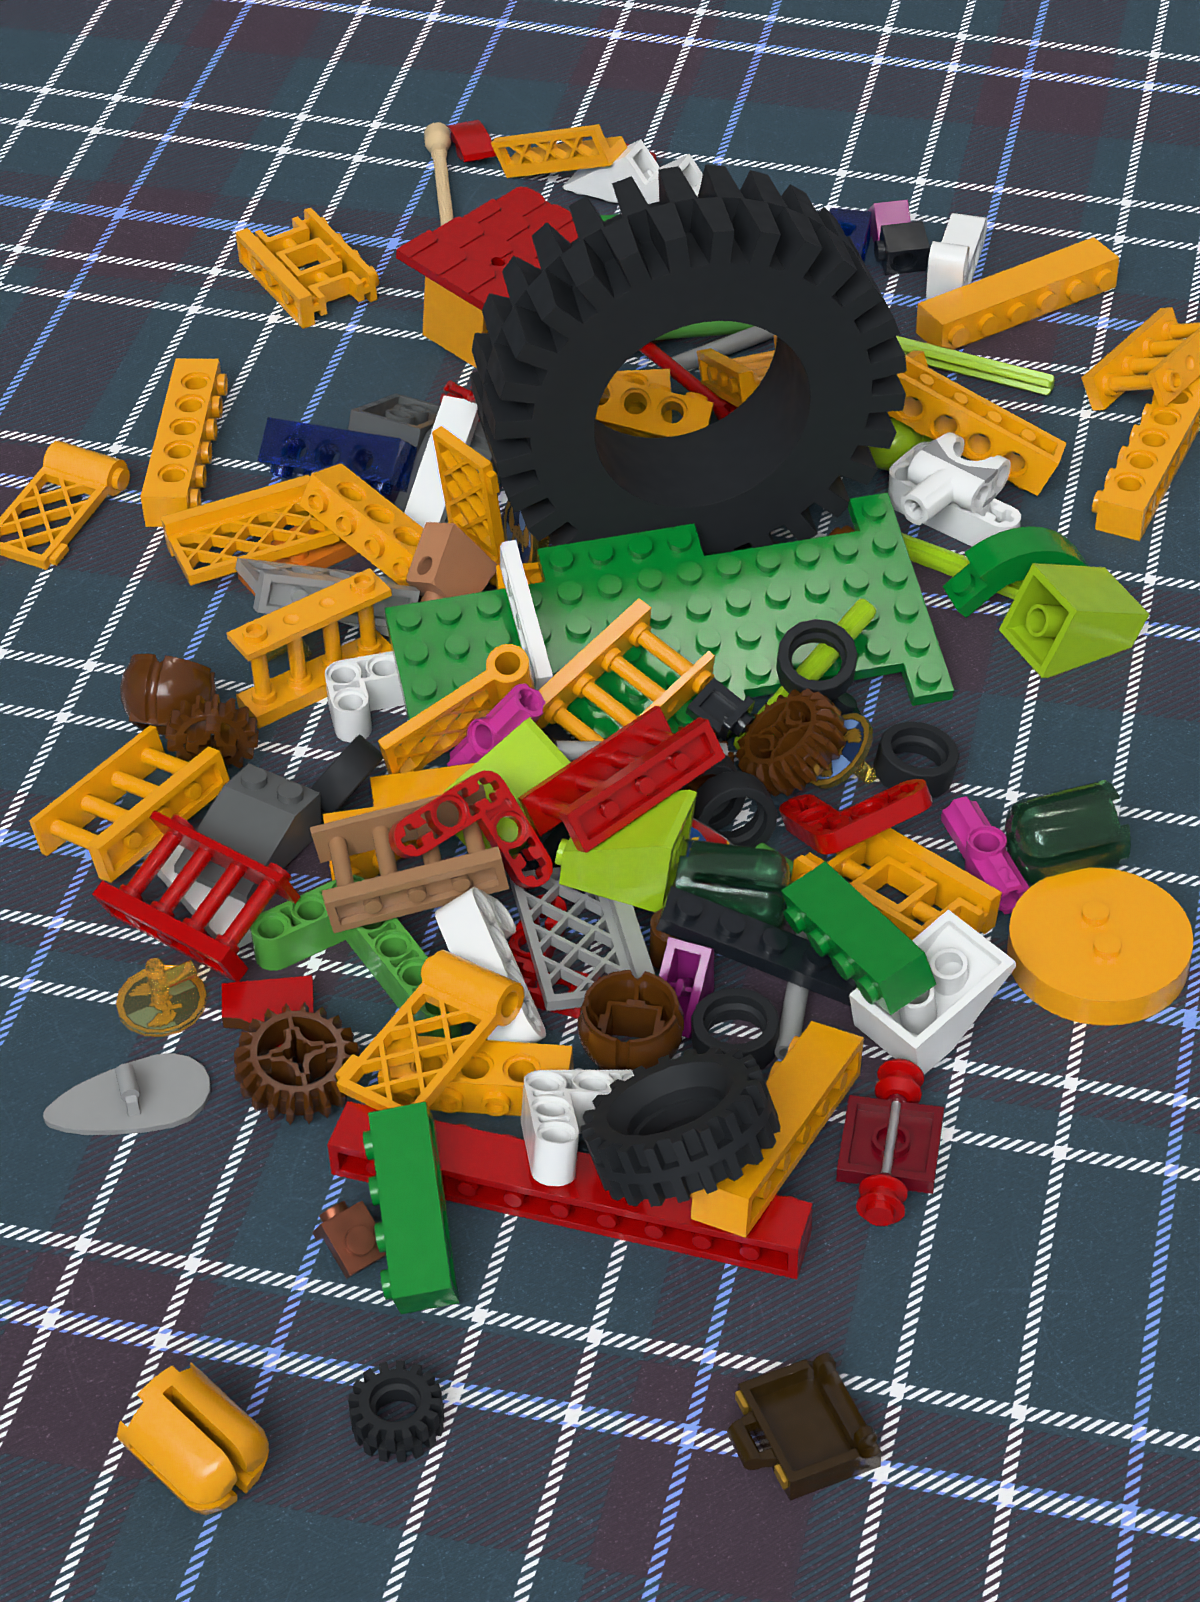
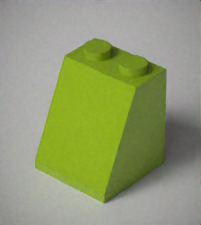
M1033 563L999 631L1041 678H1049L1131 648L1150 614L1105 567Z
M529 717L445 791L473 774L484 770L493 771L499 774L505 781L525 814L518 797L571 762ZM488 783L483 786L486 798L491 802L489 794L493 791V787ZM508 817L501 818L497 824L498 836L505 842H513L518 835V827L515 821ZM463 830L455 835L466 846ZM481 830L485 849L492 848ZM527 841L520 847L509 850L511 857L528 845Z
M677 790L587 853L578 851L571 837L569 840L563 838L555 858V864L561 866L559 884L656 913L663 908L666 896L671 886L674 887L687 857L697 792Z

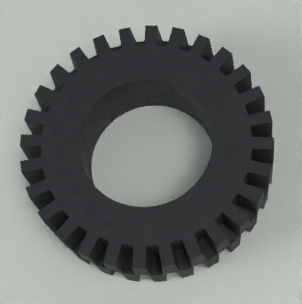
M705 165L697 197L679 166L658 169L659 202L648 204L631 176L612 183L621 213L606 221H603L587 195L571 204L569 208L578 234V238L572 243L567 241L546 222L532 235L541 269L513 256L502 271L510 298L489 293L482 313L488 333L474 334L472 353L478 372L471 373L472 392L478 407L476 411L507 499L514 512L521 511L528 531L538 541L549 536L552 546L695 524L703 554L707 556L731 552L733 548L749 543L751 548L774 545L771 532L783 525L786 526L798 541L811 539L818 534L808 508L811 504L815 502L837 518L848 508L849 497L841 476L868 485L878 471L868 446L890 449L897 432L888 412L902 411L904 408L906 393L897 374L906 372L907 368L905 353L896 337L900 332L888 305L850 236L846 237L837 219L825 207L817 212L807 194L791 184L780 195L769 175L752 170L749 171L739 190L727 168L720 165ZM732 321L753 325L777 336L773 359L759 386L738 408L714 424L684 435L645 438L615 431L595 419L604 390L618 369L639 349L670 331L703 322Z

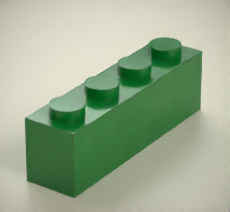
M826 861L781 890L788 907L783 913L791 928L797 934L802 931L807 934V938L814 950L821 957L827 954L843 979L848 980L852 978L856 982L858 990L869 1004L872 1005L877 1002L888 1014L892 1015L937 985L925 952Z
M426 1102L369 1112L370 1130L363 1131V1143L367 1159H374L376 1176L369 1177V1190L373 1205H380L382 1222L375 1223L374 1228L379 1252H386L388 1269L381 1270L380 1272L384 1297L386 1300L392 1299L401 1314L459 1304L435 1122Z

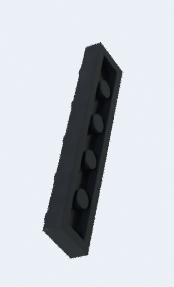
M671 886L666 896L656 930L684 941L713 948L714 953L851 1006L849 994L857 988L856 982L852 978L848 980L843 979L835 969L831 958L827 954L821 957L814 950L809 940Z

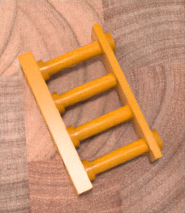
M1173 307L1160 308L1081 377L1092 410H1105L1125 391L1153 390L1159 407H1166L1200 376V322L1179 324Z
M774 335V344L776 348L777 336ZM711 348L698 350L697 357L701 382L720 398L739 407L759 386L770 367L775 350L732 359Z
M369 568L227 632V639L247 661H251L254 686L236 694L238 707L247 706L249 708V717L257 719V728L260 729L326 698L325 670L333 662L392 651L391 644L376 630L373 604L392 596L391 589ZM357 612L360 638L341 646L338 620ZM322 628L325 654L306 662L302 637ZM287 644L290 670L270 679L266 653Z
M638 598L539 689L546 703L543 705V715L535 723L540 729L546 727L549 723H557L579 741L605 740L567 710V706L577 697H586L623 727L638 718L639 716L635 715L595 684L596 679L605 671H614L653 701L642 714L656 705L660 706L666 720H668L696 693L699 694L714 678L715 655L708 651L693 665L651 633L650 618L652 607ZM633 645L635 647L641 645L681 677L665 690L624 659L623 655Z
M149 725L31 818L29 822L43 855L48 856L66 841L89 850L99 878L112 883L151 851L164 836L149 818L154 810L169 818L176 814L188 820L218 796L223 786L230 779L220 750L208 746L191 761L187 762L166 754L157 728ZM157 768L173 774L160 786L143 780ZM127 792L144 798L130 810L113 804ZM97 816L113 822L99 835L82 829Z

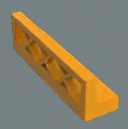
M599 124L497 137L491 142L507 178L610 166L627 149L622 136L605 138ZM590 136H591L592 139H593V140H585V141H582V140H583V137H590ZM559 140H561L562 142H564V143H561V144H556L557 141H559ZM531 144H536L538 147H531ZM506 147H510L516 152L510 157Z

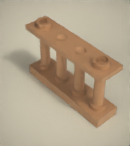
M482 784L479 785L480 789L477 792L464 798L468 806L480 799L486 798ZM460 790L458 794L462 797V792ZM439 795L310 827L320 863L332 860L337 887L323 890L322 895L334 933L444 906L473 887L487 894L509 889L499 846L485 849L481 829L477 822H474L463 829L468 854L442 860L439 846L437 845L425 854H422L424 865L398 871L394 851L389 844L391 827L397 821ZM442 802L437 809L438 821L446 827H453L459 819V812L455 805L450 802ZM470 809L471 816L474 814V811ZM423 813L421 817L426 821L425 814ZM427 823L411 831L405 826L406 835L401 841L403 843L415 840L432 829ZM375 850L381 876L354 882L349 856Z

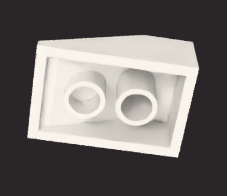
M949 909L912 940L925 952L937 985L892 1015L888 1014L877 1002L872 1005L869 1004L858 988L849 994L854 1025L893 1058L906 1059L919 1066L924 1075L955 1048L1016 967V961Z

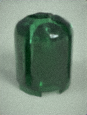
M1106 780L1024 798L1017 800L1007 811L1005 822L1006 848L1025 880L1035 884L1046 877L1088 867L1111 868L1121 865L1120 861L1122 859L1130 857L1129 824L1120 826L1118 814L1112 801L1120 799V796L1111 783Z
M685 839L691 850L689 857H679L675 880L676 888L777 928L782 926L786 919L783 911L788 907L785 904L781 890L791 884V871L784 855L776 850Z

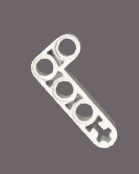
M951 214L942 242L933 241L928 260L926 300L972 282L986 238V217Z
M930 442L918 443L889 468L888 494L895 511L904 514L900 509V499L917 485L908 479L909 465L914 456ZM995 498L977 513H973L951 502L923 524L967 545L974 546L994 534L1020 527L1021 514L1014 507Z
M393 651L339 660L330 664L325 670L329 710L335 734L342 741L351 743L359 734L365 739L369 737L372 732L370 711L405 705Z
M473 887L436 910L435 917L451 953L521 983L524 988L523 1004L516 1018L506 1026L498 1025L488 1036L487 1040L537 1043L545 1038L546 1030L506 940L516 933L514 920L506 907L498 899Z

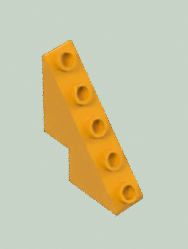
M475 763L370 777L373 807L323 814L324 824L440 795ZM416 839L403 842L404 846L412 844L415 848L418 847ZM375 850L349 856L353 875L360 876L366 880L380 874ZM394 852L395 859H396V861H397V860H399L401 857L398 856V855H396L395 852ZM331 860L329 861V867L331 871V878L333 881L335 880V875Z

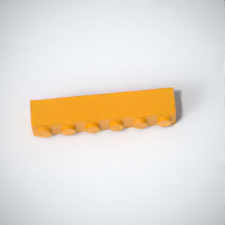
M1094 237L918 303L916 333L928 344L952 350L1115 288L1119 257Z
M814 1021L810 1022L800 1037L794 1036L789 1045L787 1055L781 1062L776 1061L773 1064L766 1082L781 1126L780 1132L774 1133L776 1139L774 1147L761 1149L764 1159L758 1165L747 1164L741 1168L743 1176L733 1181L726 1178L716 1183L718 1190L709 1194L706 1193L705 1189L691 1193V1219L744 1238L747 1237L859 1077L864 1037Z

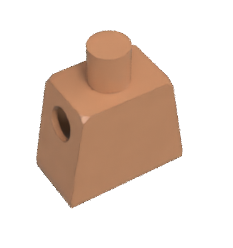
M426 522L406 578L410 586L416 587L420 591L419 595L422 596L420 602L482 592L495 574L497 564L455 523Z

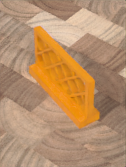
M309 474L162 516L161 521L167 549L171 557L175 556L189 585L192 586L236 573L237 558L273 562L340 542L339 536L300 506L310 478ZM286 525L298 526L295 531L283 529ZM310 529L324 531L314 535L307 534ZM250 535L261 537L258 542L246 540ZM273 540L285 542L276 546L270 545ZM212 546L224 548L221 553L209 552ZM236 551L248 553L239 557L232 556ZM198 562L210 564L208 566L193 570V568L198 564Z

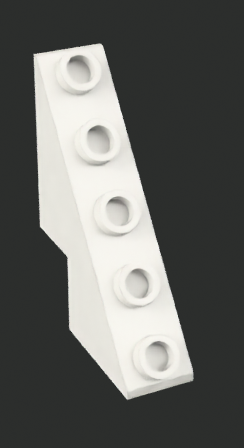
M640 139L628 145L627 149L610 166L577 170L563 185V188L578 195H588L603 199L609 203H618L612 183L632 176L647 203L651 204L659 202L658 169L679 166L697 197L703 174L690 154L659 167Z

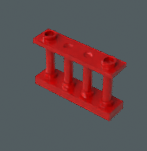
M655 705L518 797V800L538 836H542L563 821L576 849L587 853L726 756L708 719L698 717L674 734L660 706Z
M154 810L149 818L164 836L127 885L122 884L118 889L102 880L92 895L112 917L235 982H240L249 968L237 955L240 951L238 944L275 894L296 904L300 895L290 884L292 877L285 869L275 863L270 862L268 866H265L195 831V828L179 815L174 814L169 818ZM178 845L194 852L158 902L153 901L150 905L143 902L141 895ZM212 861L225 868L224 873L191 918L185 917L182 922L175 919L173 911L208 863ZM242 877L259 885L223 935L218 934L215 939L206 935V926Z

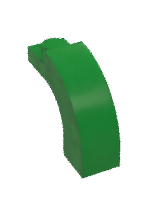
M1018 527L994 534L968 549L964 554L970 563L942 587L956 610L967 618L999 590L1011 583L1024 580L1033 563L1072 566L1089 565L1076 546L1062 534L1043 527Z

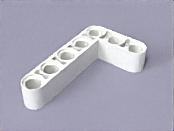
M537 1070L528 1073L524 1077L521 1126L531 1175L536 1181L547 1186H564L575 1179L579 1134H582L581 1126L585 1125L583 1120L584 1112L595 1109L592 1102L597 1095H608L612 1091L610 1084L615 1080L626 1081L634 1076L632 1070Z

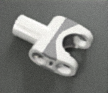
M946 433L926 445L912 459L907 475L909 481L917 485L901 497L900 509L906 519L916 525L926 523L951 502L973 513H977L988 505L1005 486L1011 469L1010 460L1000 455L980 461L963 459L961 455L965 445L964 439L955 433Z

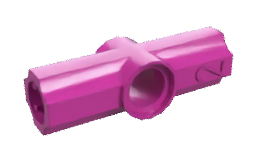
M526 683L516 685L485 717L471 721L468 726L467 736L450 752V761L447 765L455 766L477 763L523 721L530 717L536 722L543 715V705L546 703L539 690L530 688Z
M967 796L952 800L951 804L942 810L941 821L965 859L964 871L1001 891L999 910L1004 915L1012 913L1017 901L1029 889V886L1006 850L1007 839L1005 834L1000 829L991 826L976 801L969 800Z

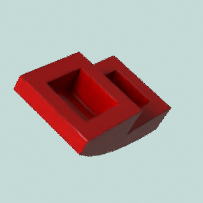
M479 120L447 125L450 130L451 141L456 146L457 157L463 162L496 157L491 145L492 140L486 128Z

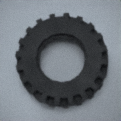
M711 1047L704 1054H698L696 1048L685 1050L683 1057L670 1060L669 1055L658 1058L659 1064L645 1069L643 1066L632 1070L634 1076L626 1081L615 1080L610 1084L612 1091L608 1095H597L592 1102L595 1109L584 1112L583 1120L585 1125L581 1126V1133L605 1191L609 1190L611 1198L618 1201L625 1197L628 1205L637 1206L644 1199H648L651 1207L662 1206L665 1199L673 1197L677 1198L678 1203L689 1201L691 1193L705 1189L707 1194L718 1190L716 1183L726 1178L735 1181L743 1176L741 1168L747 1164L758 1165L764 1159L761 1149L774 1147L776 1143L774 1133L780 1132L781 1126L761 1069L756 1064L755 1058L749 1054L743 1057L741 1050L735 1048L726 1054H723L721 1047Z

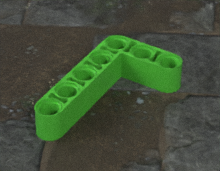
M353 875L354 882L365 880L360 876ZM336 880L300 895L296 904L287 901L262 912L251 926L250 931L255 960L263 969L269 971L284 969L346 940L399 1009L422 983L421 969L428 956L397 918L338 933L333 932L324 905L322 891L337 887ZM426 1002L414 1015L415 1021L439 1016L441 1011L439 1007ZM462 1024L450 1026L452 1038L461 1036ZM443 1028L419 1034L420 1036L445 1037Z

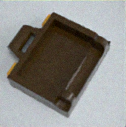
M822 1353L814 1361L801 1360L738 1384L735 1400L745 1416L731 1424L727 1430V1435L744 1468L758 1470L760 1468L772 1467L790 1501L881 1467L882 1451L877 1444V1435L873 1427L865 1423L838 1375L836 1362L830 1353ZM751 1431L754 1432L763 1451L760 1452L750 1434Z

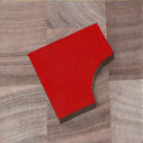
M312 975L222 983L223 1027L242 1029L249 1032V1024L252 1018L264 1022V1014L267 1008L277 1015L281 1014L285 1002L291 1008V1011H300V1007L305 1002L309 1007V1012L315 1013Z

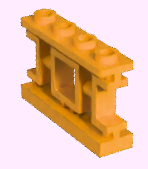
M311 207L304 209V220H301L298 216L292 218L293 229L272 237H268L261 229L255 231V235L248 228L235 232L239 262L302 329L315 325V312L320 316L326 315V303L351 294L358 302L364 301L365 298L369 302L376 301V287L379 286V277L374 267L368 266L360 257L358 251L352 249L344 241L342 235L336 233L328 225L326 219L320 217ZM317 260L321 263L304 270L298 268Z
M892 828L837 852L836 854L838 855L827 862L843 878L846 876L851 879L852 882L850 884L911 940L916 938L948 909L978 933L986 934L996 925L1001 891ZM811 852L805 856H798L794 859L791 883L825 861ZM865 863L871 868L867 869L864 866H862V864ZM887 883L909 897L897 904L876 891ZM932 905H936V906H938L939 908H941V909H943V910L938 911L937 909H935V908H933V907H931V906H932ZM918 919L925 924L921 926L913 920Z

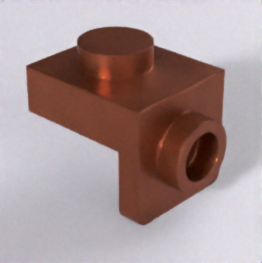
M362 1200L349 1208L345 1201H342L319 1215L323 1223L312 1234L316 1241L324 1239L346 1279L386 1256V1252H379L375 1237V1221Z

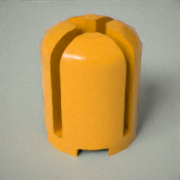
M190 1362V1368L181 1372L172 1365L155 1376L137 1394L143 1401V1404L134 1414L128 1427L121 1420L119 1422L117 1437L121 1444L191 1511L203 1515L222 1511L236 1503L238 1499L237 1494L232 1490L233 1486L236 1485L246 1494L259 1480L268 1459L269 1441L263 1428L192 1362Z

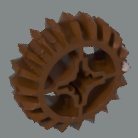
M809 688L801 693L794 689L788 697L779 695L775 703L771 705L766 703L764 711L753 715L755 720L751 725L745 727L746 735L737 741L740 749H738L735 755L739 760L738 766L742 772L752 774L765 785L768 793L774 797L781 793L789 796L795 788L803 791L806 784L810 781L818 782V776L823 771H830V762L840 758L838 749L846 744L843 736L847 732V728L844 725L841 711L827 696H823L819 691L814 693Z
M285 1002L281 1014L277 1015L267 1008L264 1014V1022L252 1018L249 1024V1032L241 1033L239 1047L234 1052V1064H236L234 1077L237 1084H240V1092L243 1098H252V1107H254L255 1112L267 1107L268 1116L271 1121L280 1113L286 1114V1121L289 1125L293 1123L295 1116L304 1115V1119L310 1125L313 1120V1113L319 1112L328 1119L329 1114H331V1105L343 1108V1105L346 1103V1095L339 1092L336 1084L338 1080L335 1074L352 1054L360 1056V1047L358 1043L354 1042V1034L351 1031V1027L342 1028V1020L339 1015L327 1019V1012L323 1006L315 1013H311L305 1002L300 1007V1011H291V1008ZM292 1053L295 1054L297 1063H293ZM298 1063L302 1064V1073L299 1071ZM319 1077H323V1078L320 1079L319 1081L314 1082V1083L311 1084V1082L314 1081L315 1079H317V1078H319Z

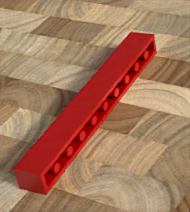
M347 1101L327 1144L332 1175L369 1183V1177L376 1176L374 1159L368 1160L365 1153L363 1131L370 1130L368 1113L378 1110L368 1105ZM434 1120L445 1200L798 1279L812 1233L813 1203L801 1201L792 1196L775 1195L747 1237L744 1238L691 1219L692 1197H690L689 1201L678 1203L676 1197L667 1198L662 1206L651 1207L648 1199H644L637 1206L628 1205L625 1197L618 1201L611 1198L609 1190L605 1191L590 1154L577 1151L575 1179L571 1183L564 1186H547L536 1181L531 1175L525 1141L509 1134L501 1135L473 1129L464 1124L455 1125Z

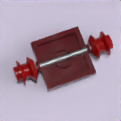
M906 1059L889 1060L879 1066L877 1071L879 1081L875 1085V1095L877 1098L849 1095L836 1181L860 1184L859 1193L861 1197L856 1203L857 1212L862 1218L875 1226H888L899 1222L904 1217L905 1206L903 1203L907 1199L908 1191L929 1194L934 1192L944 1107L918 1104L922 1098L920 1087L924 1083V1073L919 1066Z

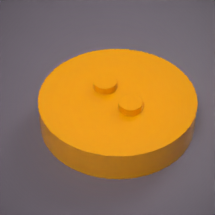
M1097 867L1076 868L1055 873L1038 881L1020 897L1010 918L1007 955L1016 961V967L1012 971V976L1016 983L1032 1001L1042 1008L1062 1018L1079 1023L1104 1026L1123 1025L1144 1020L1159 1013L1179 996L1185 986L1189 973L1193 950V932L1190 921L1180 904L1169 893L1153 882L1138 875L1116 869Z

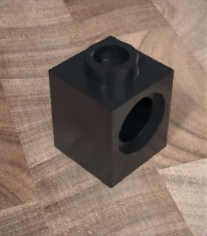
M923 221L881 225L880 238L874 242V254L876 261L882 262L885 276L926 271L930 246Z

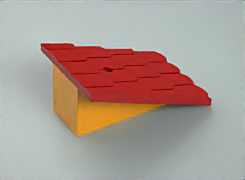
M520 186L497 200H489L463 217L453 218L434 231L427 230L397 248L396 259L425 276L422 335L477 368L472 353V345L475 333H488L482 313L489 293L510 298L502 273L503 269L513 256L541 269L532 235L546 222L570 243L576 240L578 234L571 212L559 205L550 204L545 201V198L537 191Z

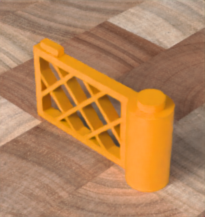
M440 426L432 431L448 523H455L497 565H500V545H502V542H505L497 494L500 492L497 473L494 472L491 461ZM496 572L489 581L494 586H496Z
M59 440L54 441L46 450L43 467L0 517V538L3 535L17 531L20 537L8 542H0V555L47 570L51 564L57 566L69 552L68 543L108 495L117 496L127 488L130 481V472L126 462ZM47 482L61 486L60 489L39 494V491ZM84 493L91 495L87 500L71 504L69 499ZM65 499L67 506L44 511L43 505ZM39 506L41 513L18 519L22 511ZM71 516V520L67 525L50 529L49 522ZM42 524L45 525L46 531L26 537L23 536L22 530ZM50 542L49 547L42 555L27 549Z
M503 644L496 647L489 653L486 660V671L379 739L378 743L388 774L424 769L425 765L458 745L467 736L468 726L471 721L485 717L516 685L526 683L535 690L530 662L526 652L521 647L513 644Z
M440 950L428 957L422 966V983L360 1056L352 1054L335 1075L338 1080L336 1084L339 1092L379 1111L403 1106L394 1102L393 1093L419 1087L420 1095L412 1104L426 1102L430 1108L498 1025L506 1026L516 1018L524 1000L523 986L521 983L449 951ZM426 1002L440 1008L441 1015L415 1021L414 1015ZM465 1022L477 1025L468 1035L456 1038L451 1036L450 1026ZM441 1028L444 1029V1041L419 1047L417 1034ZM411 1036L412 1049L387 1055L386 1048L393 1040ZM448 1053L449 1060L442 1068L427 1072L423 1071L422 1059ZM415 1061L417 1074L391 1080L390 1067ZM383 1070V1083L367 1087L357 1084L364 1074Z

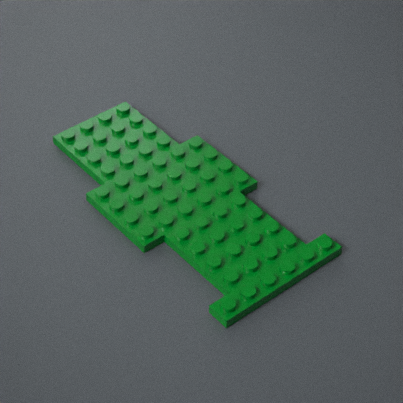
M888 493L849 499L848 511L855 532L707 556L703 554L695 524L537 549V562L543 582L528 584L553 676L640 598L652 607L650 618L651 633L693 665L710 651L715 655L714 678L742 701L747 696L757 697L775 694L782 686L777 675L776 665L779 643L786 632L799 622L812 619L827 620L837 624L859 599H866L876 608V614L854 640L858 653L854 680L901 672L912 706L951 700L954 694V688ZM506 588L384 608L386 625L408 720L486 671V660L489 653L496 647L503 644H513L521 647ZM819 643L804 644L795 650L792 655L794 670L801 665ZM633 645L623 655L624 659L665 690L681 677L641 645L638 647ZM840 656L818 681L831 679L838 674L842 663ZM605 671L595 681V684L637 716L641 715L653 703V701L614 671ZM697 693L667 720L672 733L678 732V727H685L694 721V719L686 714V709L696 698ZM577 697L567 706L569 712L604 739L623 728L621 724L586 697Z

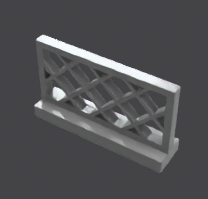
M237 558L235 570L255 592L253 608L257 613L269 614L360 573ZM376 574L392 591V596L373 604L375 626L387 627L384 608L417 603L420 591L413 586L397 585L390 577ZM355 612L338 620V622L359 624L358 613Z
M561 867L553 868L550 879L541 885V887L549 890L541 899L525 892L524 888L517 886L510 878V885L546 1011L581 1007L586 991L604 973L610 974L622 970H631L632 975L637 979L645 971L655 974L633 905L587 892L583 894L573 888L560 885ZM535 870L522 871L524 876L533 875L537 878ZM559 895L575 904L568 912H565L551 905V902ZM584 909L600 915L601 919L593 926L577 918V916ZM541 913L558 921L550 931L534 923ZM567 927H570L585 936L578 944H575L561 937V933ZM594 940L611 948V951L604 958L587 950ZM551 945L568 955L560 963H557L543 956V953ZM577 959L595 967L587 977L569 968ZM561 978L577 986V989L574 992L554 994L552 986Z

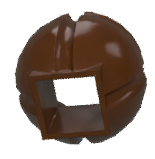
M155 654L132 655L128 666L123 672L120 685L121 702L129 717V722L141 731L149 725L155 726L159 735L166 736L167 721H170V713L172 709L180 711L181 701L186 700L192 705L196 704V695H201L205 701L212 700L213 695L216 694L215 672H211L210 668L202 664L182 658L165 655L163 661L159 662Z
M631 970L613 972L598 979L586 991L578 1018V1035L581 1045L590 1060L600 1067V1070H634L640 1066L648 1069L659 1064L658 1058L669 1055L671 1060L679 1049L684 1031V1013L676 992L664 979L646 971L638 979L632 975ZM612 1036L637 1037L640 1039H629L627 1042H623Z

